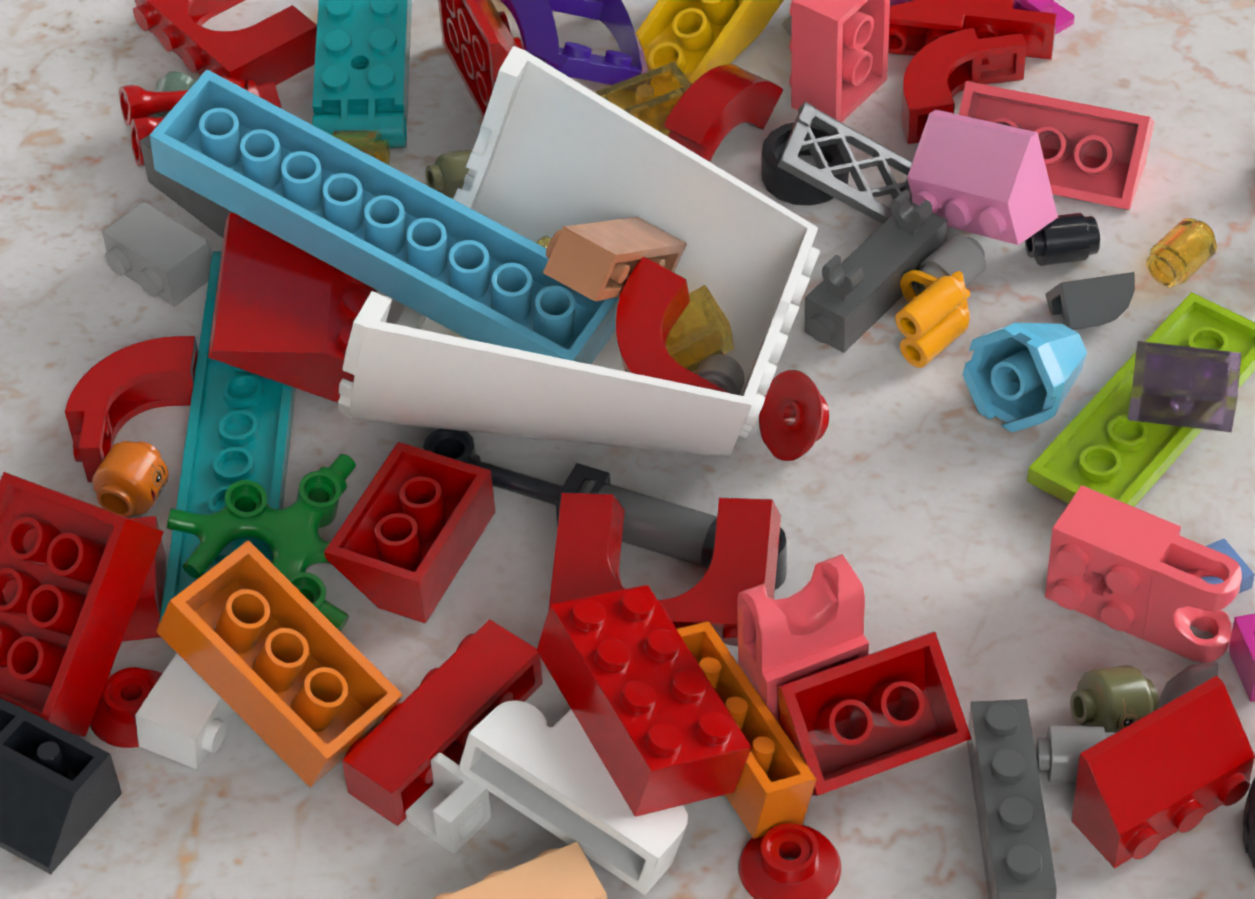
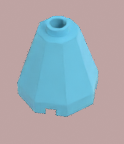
M1012 323L984 333L972 340L969 351L974 350L973 356L970 361L965 363L962 375L978 412L988 419H992L995 416L1006 422L1001 426L1013 433L1044 423L1056 415L1083 368L1087 351L1080 334L1063 324Z

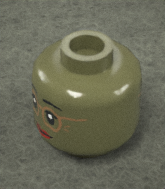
M1128 665L1093 669L1084 673L1078 682L1077 690L1071 696L1070 708L1074 720L1081 724V726H1102L1105 732H1118L1159 708V699L1154 684L1139 669Z

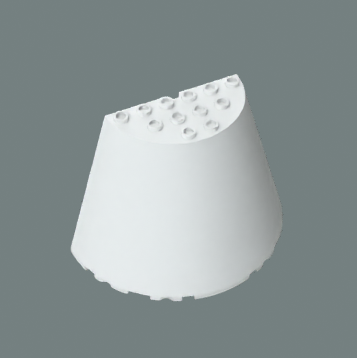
M513 46L498 72L477 141L466 165V168H469V172L464 179V185L462 189H457L453 200L546 249L553 235L558 230H562L563 226L639 217L686 242L687 245L674 273L686 279L690 303L671 329L666 349L678 364L693 373L698 364L707 356L713 354L730 356L740 364L743 370L744 385L740 395L625 372L616 331L590 365L469 340L405 306L396 324L387 323L386 320L392 299L371 291L351 330L342 370L355 376L354 382L344 378L340 382L339 412L353 418V420L729 457L738 437L746 439L752 427L755 426L766 398L764 395L766 396L777 369L775 365L779 362L788 339L787 335L791 330L800 302L810 280V275L820 253L819 249L812 247L818 227L527 51Z

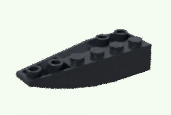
M0 698V847L41 870L52 874L122 794L110 753L24 708Z

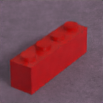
M490 619L475 634L467 635L460 642L456 652L439 668L430 670L424 676L420 686L402 703L394 706L373 731L350 746L345 757L342 759L348 793L398 827L406 819L405 812L434 784L431 759L440 752L460 765L468 734L498 705L514 700L525 702L543 684L541 660L536 651L537 648Z

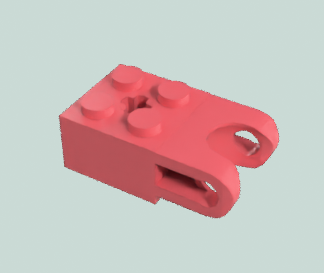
M1081 485L1052 528L1045 598L1057 602L1066 609L1078 611L1101 621L1114 630L1124 631L1192 661L1200 663L1213 662L1223 656L1229 647L1231 621L1229 616L1221 609L1228 606L1238 595L1242 571L1237 561L1228 555L1180 536L1181 526ZM1215 576L1224 582L1210 584L1201 578ZM1190 625L1202 631H1208L1214 637L1212 639L1197 638L1192 633Z
M843 554L815 564L811 580L801 591L788 598L777 600L769 598L765 583L738 593V664L778 723V686L869 654V642L864 636L865 595L863 584Z

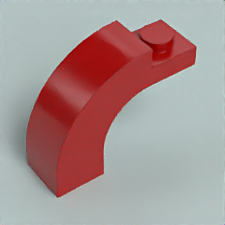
M974 28L964 29L944 35L930 42L917 52L908 64L903 79L902 127L907 144L920 142L928 116L934 110L954 114L955 103L953 97L964 90L966 81L987 85L1024 80L1027 44L1023 34L978 39Z
M720 65L703 74L685 91L668 115L663 127L670 131L667 137L710 162L722 140L737 125L746 122L764 130L784 89L736 65Z
M643 256L626 281L617 305L616 336L625 372L729 393L684 368L668 353L666 344L670 331L690 303L687 281L685 278Z
M195 336L161 337L124 347L99 361L76 384L67 401L65 415L73 441L74 459L76 462L83 463L87 482H93V475L108 451L113 447L116 435L131 418L144 411L158 407L191 406L198 357Z

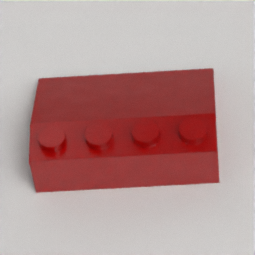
M438 0L443 45L481 116L484 118L502 64L513 46L524 50L519 37L513 38L511 36L505 12H498L491 0Z
M229 213L225 224L208 357L338 403L341 395L339 394L341 380L344 378L354 382L355 375L342 370L353 323L371 291L377 293V290L241 216Z
M3 472L0 480L1 699L24 708L72 734L86 737L164 531Z

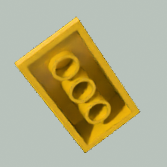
M658 0L636 32L649 72L648 82L641 91L630 88L625 89L672 110L685 91L699 77L717 66L730 64L762 33L784 0Z

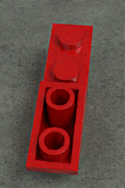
M916 0L890 6L888 53L915 56L924 46L944 35L974 28L978 39L1022 33L1027 44L1026 57L1052 60L1057 13L1013 9L1014 0Z

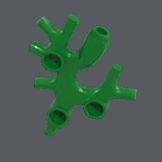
M339 454L329 468L321 467L318 471L305 475L299 484L297 501L285 509L271 508L267 504L268 498L264 488L251 480H240L230 485L225 493L224 507L218 512L197 514L171 508L166 529L193 534L200 540L199 546L183 564L184 571L192 578L198 579L221 551L233 540L248 537L259 539L271 548L273 553L271 563L341 631L346 625L349 615L325 600L326 587L323 581L316 575L306 571L315 564H331L325 559L324 554L330 542L324 541L319 536L318 530L334 521L337 515L339 499L347 489L345 480L356 468L355 461L346 454Z

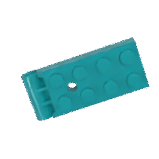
M412 0L318 1L312 102L314 113L312 118L313 126L357 149L407 147Z

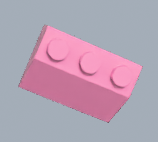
M934 110L929 114L907 176L912 194V203L920 206L925 200L931 202L932 213L946 219L948 227L1015 245L1021 244L1058 218L1037 132L940 110Z

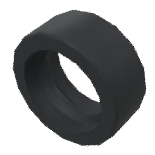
M794 122L784 124L773 130L764 140L761 154L762 181L767 191L778 200L793 205L811 206L833 199V196L777 166ZM811 123L810 128L815 139L832 135ZM837 144L820 147L825 160L830 163L828 164L829 167L846 164ZM809 149L800 151L798 156H812ZM849 172L833 175L838 180L848 184Z

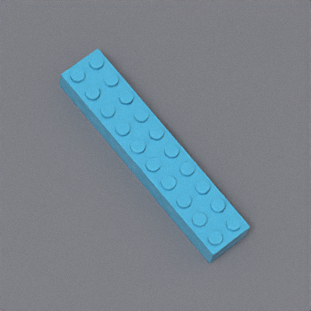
M207 69L149 135L155 171L469 340L591 365L616 331V312L620 297L593 301L545 275L543 271L549 260L546 257V248Z

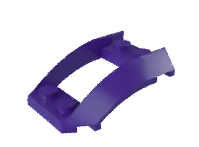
M500 0L509 9L517 23L524 50L566 76L640 91L647 84L649 72L645 56L622 0ZM552 11L601 21L616 39L621 52L606 50L605 56L591 54V48L573 42H565L564 48H560Z

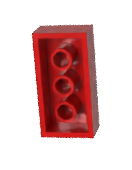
M649 585L550 604L536 651L633 815L637 817L734 793L752 747Z

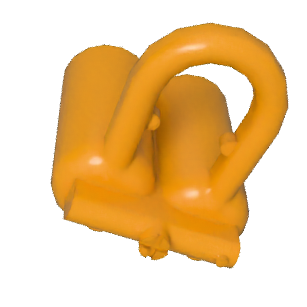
M911 270L906 272L900 279V287L908 304L896 313L895 322L900 332L905 336L900 343L901 353L911 365L918 368L925 367L969 327L970 311L967 298L971 296V292L965 288L964 276L961 271L954 272L951 276L937 278L919 270ZM912 281L923 284L926 289L917 295L913 290Z

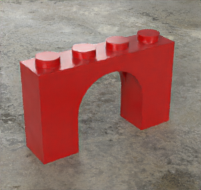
M135 0L136 7L133 8V14L140 28L144 31L149 30L159 39L166 51H173L183 60L189 71L192 73L197 72L200 76L207 69L220 77L242 79L247 82V79H253L256 85L274 82L276 86L315 65L317 24L293 5L248 28L235 31H216L202 27V25L212 17L245 0Z
M561 494L549 607L550 604L625 589L621 581L619 569L625 510L614 494ZM719 498L714 553L707 572L687 592L673 598L658 600L676 629L709 621L725 644L738 646V593L765 583L767 596L774 599L781 515L773 499Z

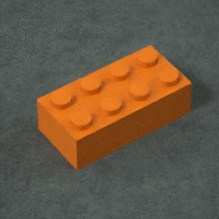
M249 540L172 598L156 630L182 659L310 788L342 761L348 749L355 741L365 738L373 731L403 696Z

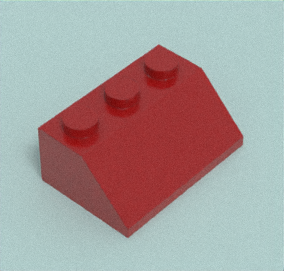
M397 442L325 549V559L378 608L426 624L496 512L491 470Z
M935 631L778 686L779 725L817 779L812 796L822 795L972 739Z
M1216 675L1080 753L1071 821L1114 869L1132 858L1138 860L1146 857L1158 846L1160 841L1177 831L1181 833L1190 831L1201 822L1206 814L1223 804L1225 806L1234 805L1248 792L1251 785L1250 778L1255 754L1224 682Z

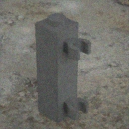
M904 190L891 204L893 215L841 263V257L836 254L823 266L822 277L824 280L805 297V333L812 336L818 342L826 343L845 353L904 296L900 287L902 276L908 271L919 270L921 262L946 241L947 220L932 213L931 202L925 200L918 206L910 202V192Z

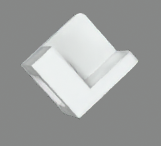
M439 752L431 759L434 784L405 812L406 820L448 851L455 854L492 818L490 796L487 787L459 772V765Z

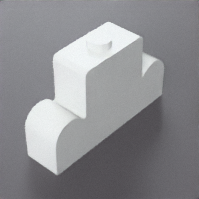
M508 701L493 709L469 732L458 771L471 780L487 787L489 792L567 844L578 842L585 856L646 895L671 867L688 824V813L684 806L681 805L635 817L571 709L553 727L546 725L547 721L541 711L526 702Z

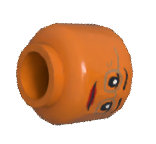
M123 441L113 445L92 478L93 489L97 494L99 504L106 510L125 517L146 514L167 484L169 471L164 460L161 458L160 452L151 444L142 441Z

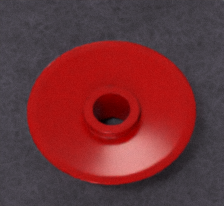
M787 370L778 374L772 380L766 396L764 395L766 398L759 414V429L764 444L774 457L782 461H793L805 455L815 442L825 434L829 424V408L824 397L820 395L816 384L805 373L798 370Z
M130 667L119 670L110 676L90 724L92 732L100 740L112 746L122 748L139 747L135 715L163 673L151 669Z
M792 823L775 826L765 836L755 839L752 837L742 849L738 861V873L741 883L754 899H826L838 885L842 868L838 851L826 836L811 827ZM791 857L795 858V860H785L784 858Z

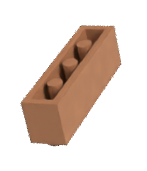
M639 217L563 226L562 230H558L553 235L547 246L546 257L549 260L543 273L593 301L620 297L626 281L643 256L674 272L687 243Z

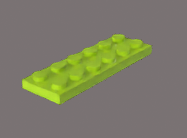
M1191 292L1029 466L1027 482L1068 504L1082 485L1135 507L1255 371V322Z

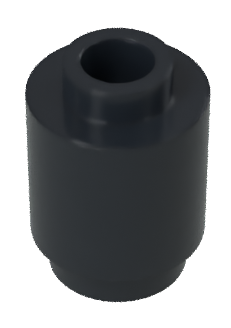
M1082 213L1058 215V218L1025 240V248L1030 258L1034 257L1040 266L1087 260L1089 255L1097 254L1099 251V227L1093 216L1084 217Z

